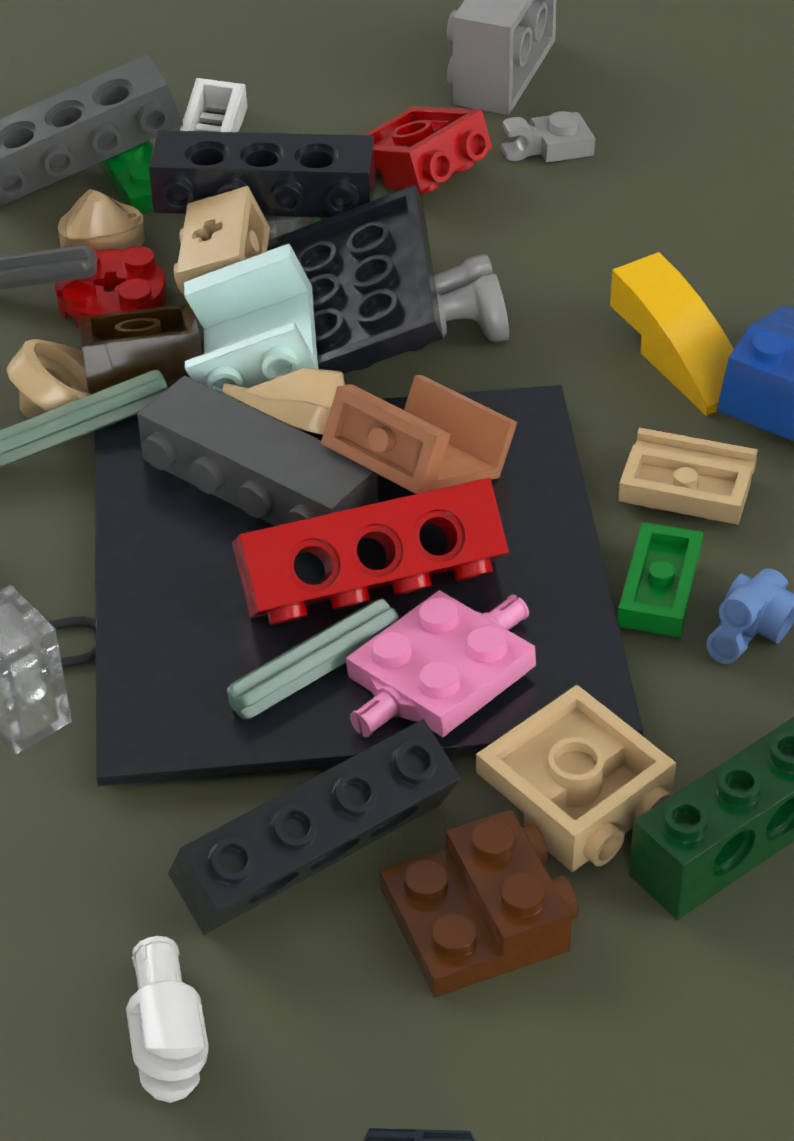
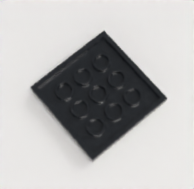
M415 185L268 240L267 251L290 244L312 285L318 369L341 371L343 374L354 370H363L379 361L407 351L422 349L432 342L443 339L424 204Z

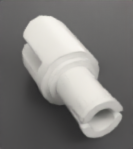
M153 936L140 941L133 948L132 963L136 971L138 991L130 998L126 1007L133 1060L139 1069L140 1082L143 1088L155 1099L172 1103L186 1098L200 1081L199 1072L207 1062L209 1045L200 995L193 987L182 982L178 959V945L168 937Z

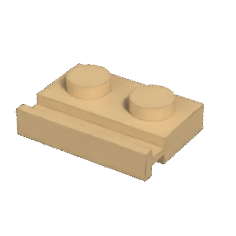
M639 427L637 441L632 446L619 482L618 502L739 525L750 489L751 478L756 469L758 449Z

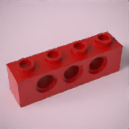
M490 477L239 534L232 542L250 618L267 614L270 625L308 616L306 605L330 599L333 610L369 602L371 600L368 590L392 585L395 595L429 588L432 586L431 575L447 571H454L456 581L493 572L491 561L509 553ZM423 524L435 525L445 534L447 547L443 555L430 554L422 547L419 533ZM371 538L383 546L386 553V562L382 570L369 569L360 562L357 555V545L360 539ZM308 552L320 558L325 569L324 579L321 584H306L297 577L294 570V560L297 554Z

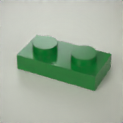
M149 140L99 162L100 167L124 204L135 207L142 214L153 211L149 164L154 147Z
M641 522L618 608L617 621L619 627L681 638L702 552L704 532Z

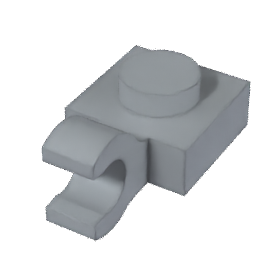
M558 111L549 116L531 118L530 125L521 117H511L505 119L502 123V127L508 137L520 136L514 142L501 144V151L509 161H520L529 156L540 154L546 163L594 156L596 138L579 112Z

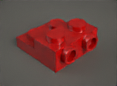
M413 106L364 134L374 136L375 173H382L386 188L403 190L415 185L420 195L438 188L439 182L447 181L452 173H459L470 169L475 165L474 160H482L488 151L492 149L482 109Z

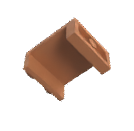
M415 375L404 410L353 384L337 386L321 444L409 491L419 494L489 477L491 480L499 478L517 422L423 375Z

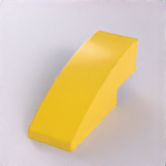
M660 252L612 269L610 306L641 335L640 354L705 416L717 412L728 358L734 348L701 297Z

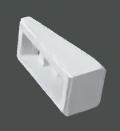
M196 78L180 131L239 132L248 107L245 84Z

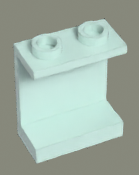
M290 244L184 282V297L204 329V354L185 361V370L191 379L223 393L224 383L250 388L302 368L318 369L312 285Z

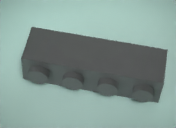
M185 375L137 413L143 460L159 470H165L195 485L207 494H212L244 510L250 516L260 518L274 526L379 503L377 473L322 445L321 440Z

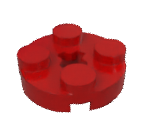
M134 246L127 250H95L98 260L97 273L93 277L55 282L58 310L65 319L67 314L76 318L78 328H80L79 317L163 307L167 299L164 271L155 262L154 252L145 246Z

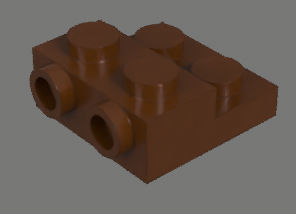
M512 809L446 830V849L379 870L380 889L434 998L570 951L572 919L578 917V905L574 891L564 876L555 879L550 878L544 867L548 862V855L541 832L535 824L522 827Z

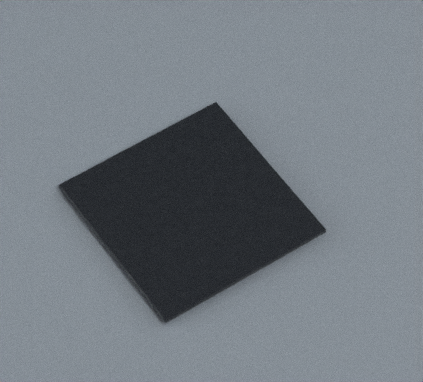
M562 385L459 393L517 422L500 477L491 480L509 553L491 561L493 572L456 581L454 571H447L431 575V587L401 595L394 594L392 585L368 590L371 601L338 610L332 609L330 599L306 605L308 616L270 625L267 614L250 618L232 542L239 534L274 527V525L260 518L252 517L244 510L212 494H207L195 485L165 470H159L143 460L138 417L127 418L94 431L96 778L98 786L336 766L417 723L400 716L392 717L372 732L369 737H364L363 733L359 734L351 724L350 714L373 699L374 695L371 691L348 677L346 663L250 720L242 719L236 711L232 710L228 702L227 688L231 683L376 599H384L391 608L395 609L399 617L398 619H400L439 590L480 613H489L510 595H516L517 599L520 597L528 607L529 616L508 631L534 645L536 654V666L446 736L441 737L432 731L447 756L477 754L575 685L580 686L643 736L641 718ZM408 397L384 398L382 400L404 410ZM296 428L319 440H322L323 435ZM378 474L379 502L415 494ZM423 524L419 533L422 547L430 554L443 555L447 547L445 534L435 525ZM371 538L360 539L357 545V555L360 562L369 569L382 570L386 562V553L383 546ZM308 552L296 555L294 570L297 577L306 584H321L324 579L325 569L320 558Z

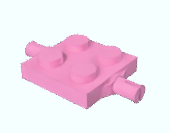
M439 590L346 657L348 677L371 691L374 695L373 699L350 714V721L354 729L359 734L363 733L364 737H369L372 732L392 717L400 716L401 718L416 722L424 719L432 731L444 737L536 666L535 646L508 631L529 616L528 607L523 599L520 597L517 599V596L513 594L489 613H480Z

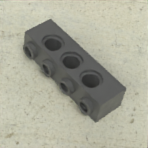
M149 53L0 119V207L157 137L158 130L171 131L183 125L168 83Z

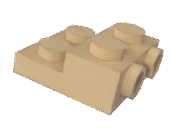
M578 685L572 687L476 754V773L524 813L523 826L535 824L538 827L547 851L572 873L588 861H591L595 866H602L608 863L620 850L624 841V834L633 828V821L673 795L676 762Z

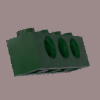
M794 717L633 821L629 876L676 920L794 841Z

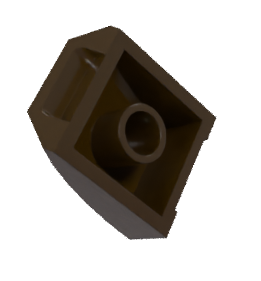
M189 303L79 317L88 392L90 394L152 370H159L168 388H170L184 375L190 378L185 370V361L202 355L200 333L194 312Z

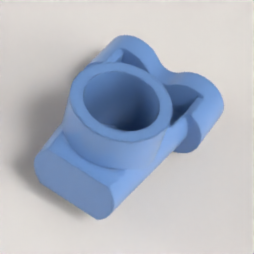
M765 568L754 578L741 573L734 580L719 607L720 625L707 638L706 647L714 660L722 664L735 662L748 648L747 644L757 633L776 644L783 640L794 623V594L786 590L789 582L783 574L777 570Z

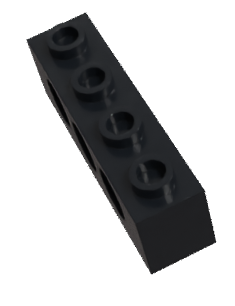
M158 130L149 164L153 212L186 214L188 203L248 186L264 216L329 218L373 201L375 188L374 136Z
M423 719L181 847L168 875L203 935L440 806L460 781L461 777Z

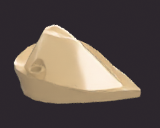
M91 189L76 201L72 208L60 218L58 224L61 248L85 244L97 251L106 249L127 250L134 246H141L145 241L144 220L139 210Z
M40 339L25 341L6 369L9 379L19 389L20 411L29 419L91 395L87 387L83 351L67 345Z
M302 368L250 388L224 383L222 392L296 428L323 435L337 386L345 385L341 371Z

